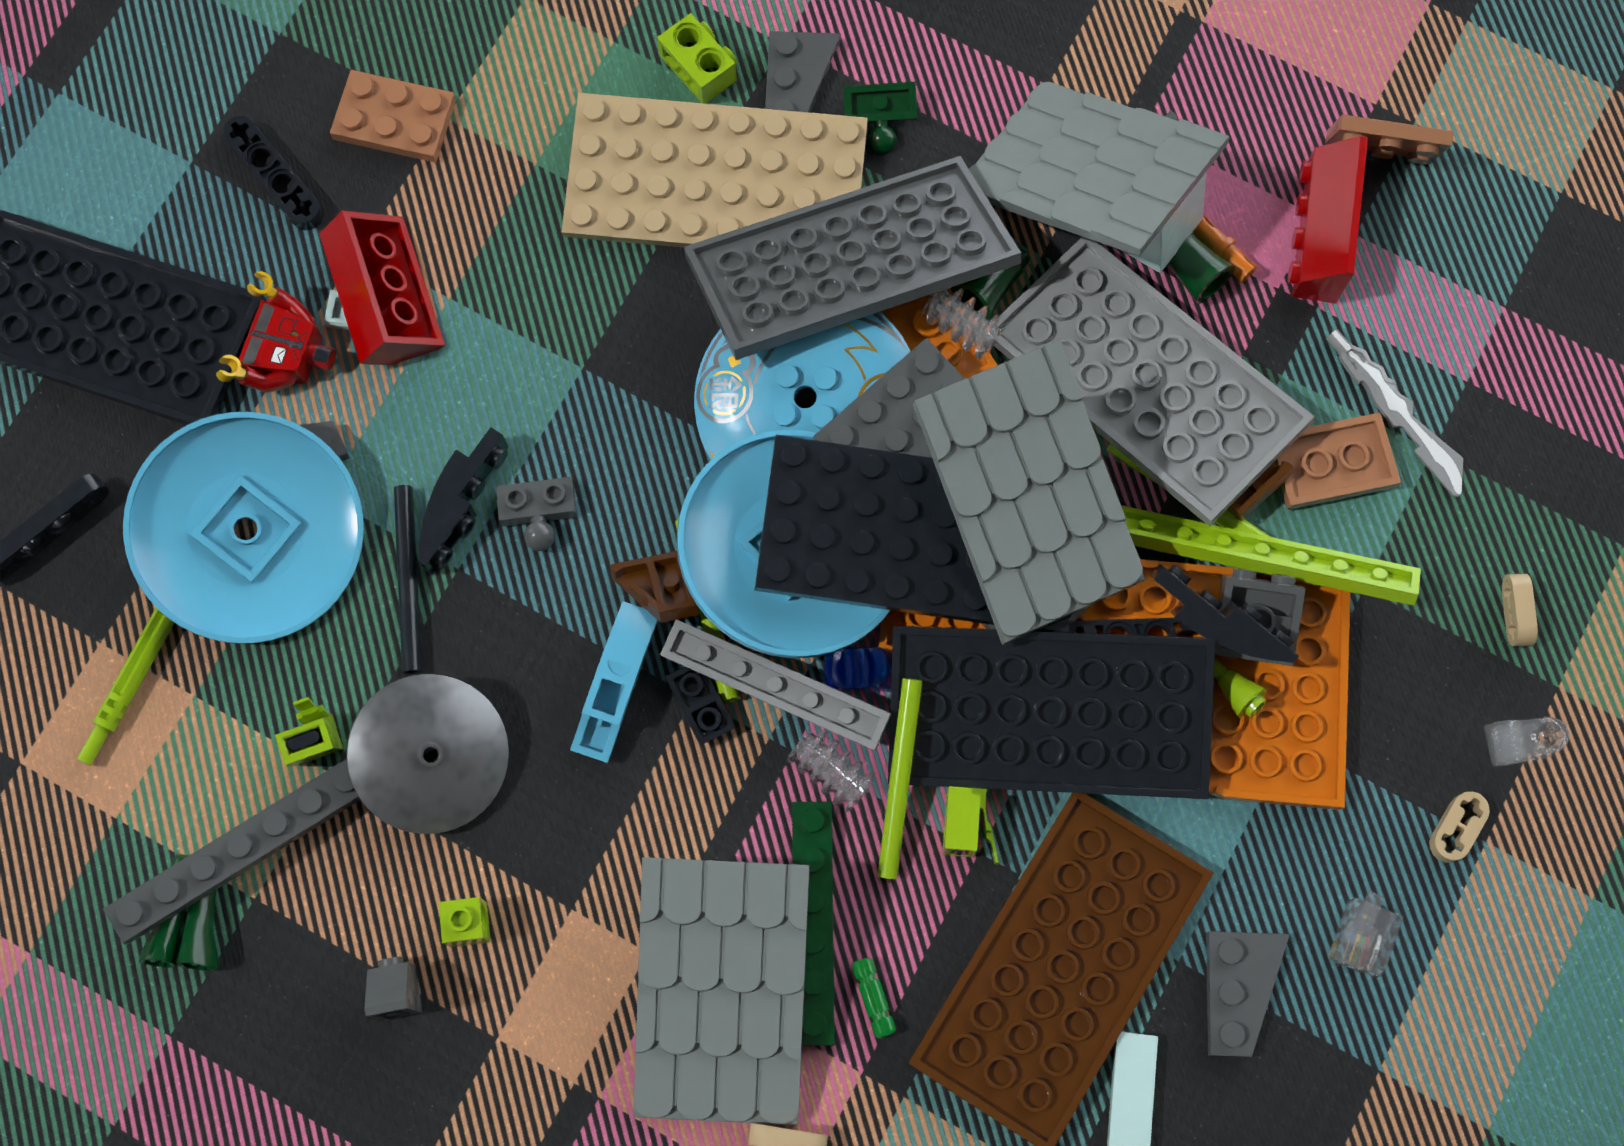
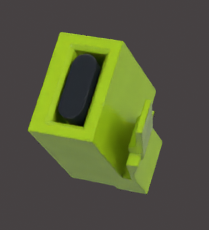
M309 697L293 702V705L300 712L296 714L297 720L303 725L275 735L284 764L287 766H299L308 761L310 762L322 756L343 750L333 715L328 713L323 705L316 706Z
M948 787L945 803L942 855L975 856L978 846L979 814L982 813L985 840L990 844L994 864L998 865L999 861L992 828L986 816L987 789Z

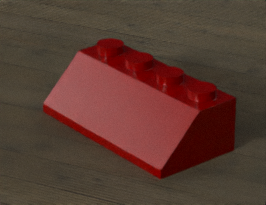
M1358 136L1316 147L1309 160H1303L1301 164L1299 183H1304L1303 194L1298 195L1295 208V216H1301L1300 227H1295L1291 248L1297 250L1296 261H1291L1288 272V283H1293L1292 297L1336 304L1354 275L1368 137Z
M342 210L319 235L360 364L394 365L442 349L445 343L404 218Z

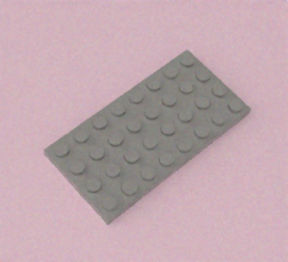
M1085 237L1080 238L984 330V338L1010 360L1061 339L1082 393V401L1093 429L1209 527L1313 423L1315 417L1099 243Z

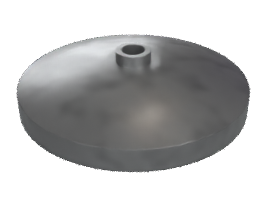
M435 674L409 676L392 682L379 690L359 711L350 730L347 743L348 773L351 783L364 805L383 822L397 829L418 834L447 832L467 824L481 814L491 804L500 790L506 775L509 758L505 727L490 701L481 692L461 680ZM428 747L437 750L438 755L433 758V762H426L423 758V752Z

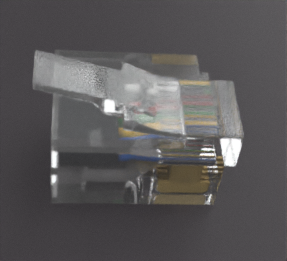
M1368 891L1365 901L1356 897L1348 900L1327 959L1361 973L1364 972V974L1373 978L1381 977L1382 972L1386 970L1403 916L1381 908L1385 897Z

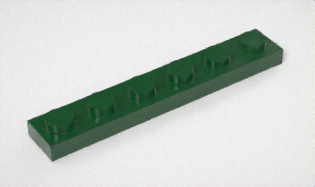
M832 801L792 802L793 864L809 865L802 1046H834Z

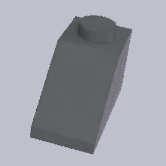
M392 957L378 961V968L367 970L364 1007L366 1017L386 1021L423 1013L415 964L403 962V957Z

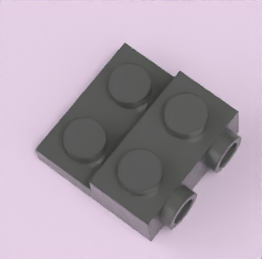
M1233 568L1232 575L1222 574L1218 601L1223 605L1218 611L1222 613L1231 601L1240 608L1246 602L1264 617L1259 624L1271 633L1277 627L1295 642L1290 648L1295 652L1306 590L1303 586L1295 584L1296 577L1272 574L1271 581L1256 579V571ZM1215 643V655L1293 666L1294 663L1248 656Z

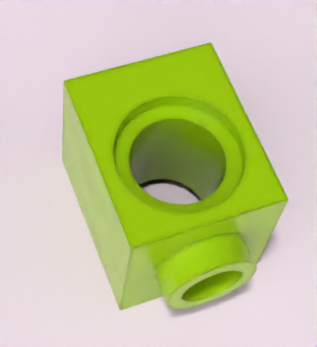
M480 897L439 902L443 944L449 947H458L490 942L486 901Z

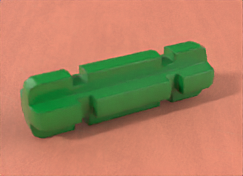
M864 958L854 962L852 969L856 980L860 981L858 987L868 1017L873 1019L871 1026L877 1038H884L894 1034L896 1027L892 1016H888L887 1011L890 1009L880 980L875 978L874 974L877 971L871 958Z

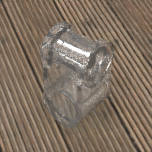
M1554 717L1522 721L1506 720L1484 726L1492 766H1506L1549 758L1555 752L1562 750L1569 740V731L1566 725ZM1542 733L1544 737H1550L1551 743L1549 744L1545 739L1541 740L1539 734Z

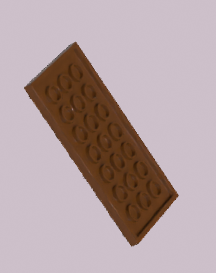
M1072 793L908 1064L1032 1145L1055 1146L1214 873L1087 794Z

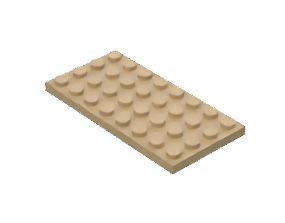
M578 93L562 235L563 237L684 248L685 246L861 189L868 118Z

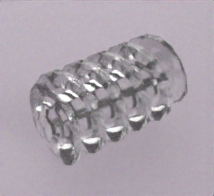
M950 288L933 293L921 314L922 316L927 314L926 322L930 325H935L939 322L938 330L942 334L952 330L950 339L956 343L964 339L963 349L971 351L976 347L975 357L978 360L984 359L1004 333L1005 327L1002 329L998 328L1001 316L997 314L989 321L985 319L988 311L986 305L977 312L974 311L975 297H972L965 303L961 302L964 294L962 288L954 294L949 293Z
M826 729L817 734L810 732L796 745L786 761L792 764L801 759L797 770L800 774H805L813 769L809 782L815 785L825 780L821 792L826 796L836 791L833 803L836 806L848 801L845 809V814H847L869 790L875 773L871 771L864 776H860L859 773L863 762L859 761L849 766L847 763L851 752L848 750L837 755L836 751L840 743L838 740L826 745L824 743L828 733Z

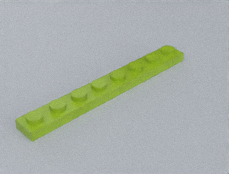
M1121 505L1134 546L1269 575L1296 577L1297 581L1414 606L1418 597L1421 568L1217 525L1209 527L1206 523Z

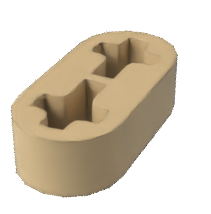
M1507 574L1502 582V599L1509 644L1511 646H1534L1537 640L1538 629L1531 578L1528 574Z
M1473 791L1464 792L1456 796L1449 803L1429 841L1430 850L1439 861L1453 863L1464 858L1469 853L1490 813L1489 804L1481 794ZM1472 802L1474 804L1472 811L1477 816L1468 818L1462 824L1460 821L1465 810L1460 805ZM1456 830L1459 833L1454 840V844L1459 849L1447 853L1444 850L1446 843L1441 839L1451 836Z
M751 1123L747 1144L754 1146H827L828 1135Z

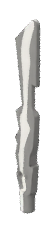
M1338 329L1332 332L1326 340L1338 352L1339 361L1357 386L1360 383L1364 386L1372 402L1392 428H1402L1418 446L1413 451L1453 497H1459L1462 492L1463 457L1413 416L1414 401L1398 393L1395 380L1387 377L1383 366L1371 361L1366 350L1352 345L1351 342L1349 343Z

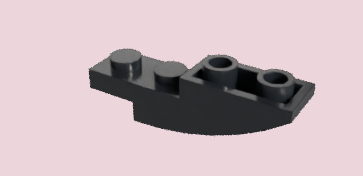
M490 427L469 457L458 450L454 451L433 488L423 518L419 542V562L431 576H433L438 568L443 569L449 563L453 555L452 548L460 538H466L474 528L476 523L474 518L477 514L469 501L470 499L475 500L482 493L486 484V477L492 469L497 470L504 463L508 455V444L503 434Z
M1159 564L1150 576L1179 600V603L1170 613L1201 636L1215 639L1216 644L1256 658L1295 662L1299 657L1290 649L1295 642L1277 627L1271 633L1259 624L1264 617L1246 602L1240 608L1231 601L1221 613L1218 610L1223 604L1205 589L1198 595L1187 586L1192 579L1174 564L1169 569Z

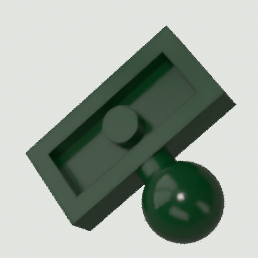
M916 81L843 86L845 116L868 118V123H874L875 128L869 133L868 144L877 154H887L896 146L897 136L894 130L889 127V122L918 120Z

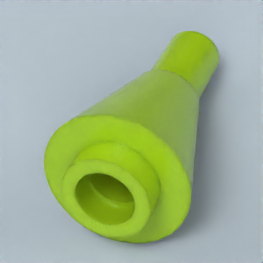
M1215 658L1214 678L1218 681V686L1238 718L1245 714L1253 717L1267 702L1263 697L1267 690L1242 675L1228 670Z

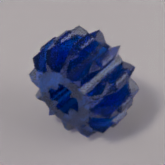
M881 647L837 650L834 653L826 654L825 664H823L827 686L834 689L883 687L888 683V672H890L889 660H887L886 650Z

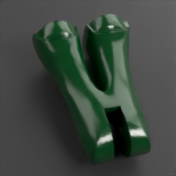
M176 854L171 866L189 855ZM217 889L188 907L180 949L181 925L187 908L152 929L142 949L139 963L162 968H174L179 965L192 970L218 971L219 957L214 937V907Z

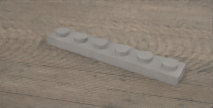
M677 619L660 653L662 657L874 751L877 750L892 714Z

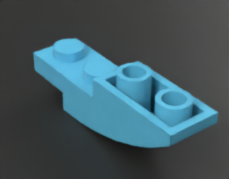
M622 602L583 707L571 751L606 763L609 762L658 621L645 608Z

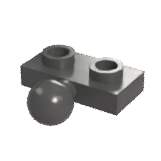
M572 477L496 486L498 515L501 527L531 523L525 530L524 539L532 550L544 551L554 543V529L546 521L577 517Z

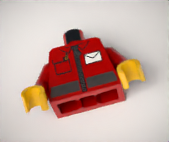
M263 271L256 272L254 275L264 282V290H259L254 285L248 284V292L255 297L265 295L268 299L267 301L261 300L239 359L233 355H225L219 360L220 363L229 365L232 373L219 370L216 373L217 378L222 382H229L237 378L240 384L270 393L291 387L294 383H306L313 366L331 370L335 362L336 350L321 345L322 334L316 326L315 318L299 300L280 287L273 288V280L268 273Z

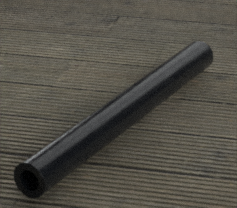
M399 485L394 487L402 673L418 674L422 672L413 487L410 485Z

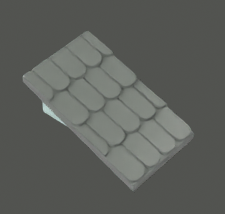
M1042 82L1030 93L1028 100L1020 110L1010 117L1006 127L997 138L988 144L985 153L969 170L991 205L1120 249L1161 273L1184 240L1203 219L1206 173L1228 145L1229 136L1183 119L1177 121L1143 108L1134 109L1089 92L1083 94L1052 82Z
M1061 339L921 397L913 403L915 413L1002 645L1145 580L1143 566L1125 522L1126 517L1103 461L1099 442L1083 404L1082 393Z
M642 857L634 1117L798 1125L809 865Z

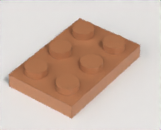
M351 70L330 130V135L336 141L436 163L457 99L454 92Z
M1342 114L1327 130L1325 144L1365 136L1368 137L1367 151H1371V156L1390 159L1393 158V155L1408 157L1407 161L1411 163L1428 164L1430 160H1435L1452 146L1454 131Z
M1380 412L1310 426L1274 461V464L1281 465L1282 461L1293 466V474L1280 485L1287 510L1393 489L1401 484Z

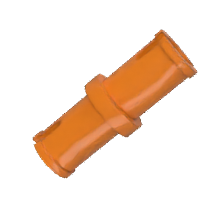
M1206 215L1192 232L1218 256L1235 266L1233 275L1240 283L1245 282L1258 268L1235 245L1237 241L1232 236L1227 238Z

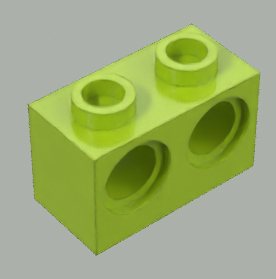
M691 13L657 37L659 56L701 103L706 104L737 81V60L732 51L726 46L722 48L715 41V35L708 24L704 21L699 23ZM688 42L695 43V45L691 47L682 46L683 44ZM710 67L718 69L715 72L704 71L705 69Z

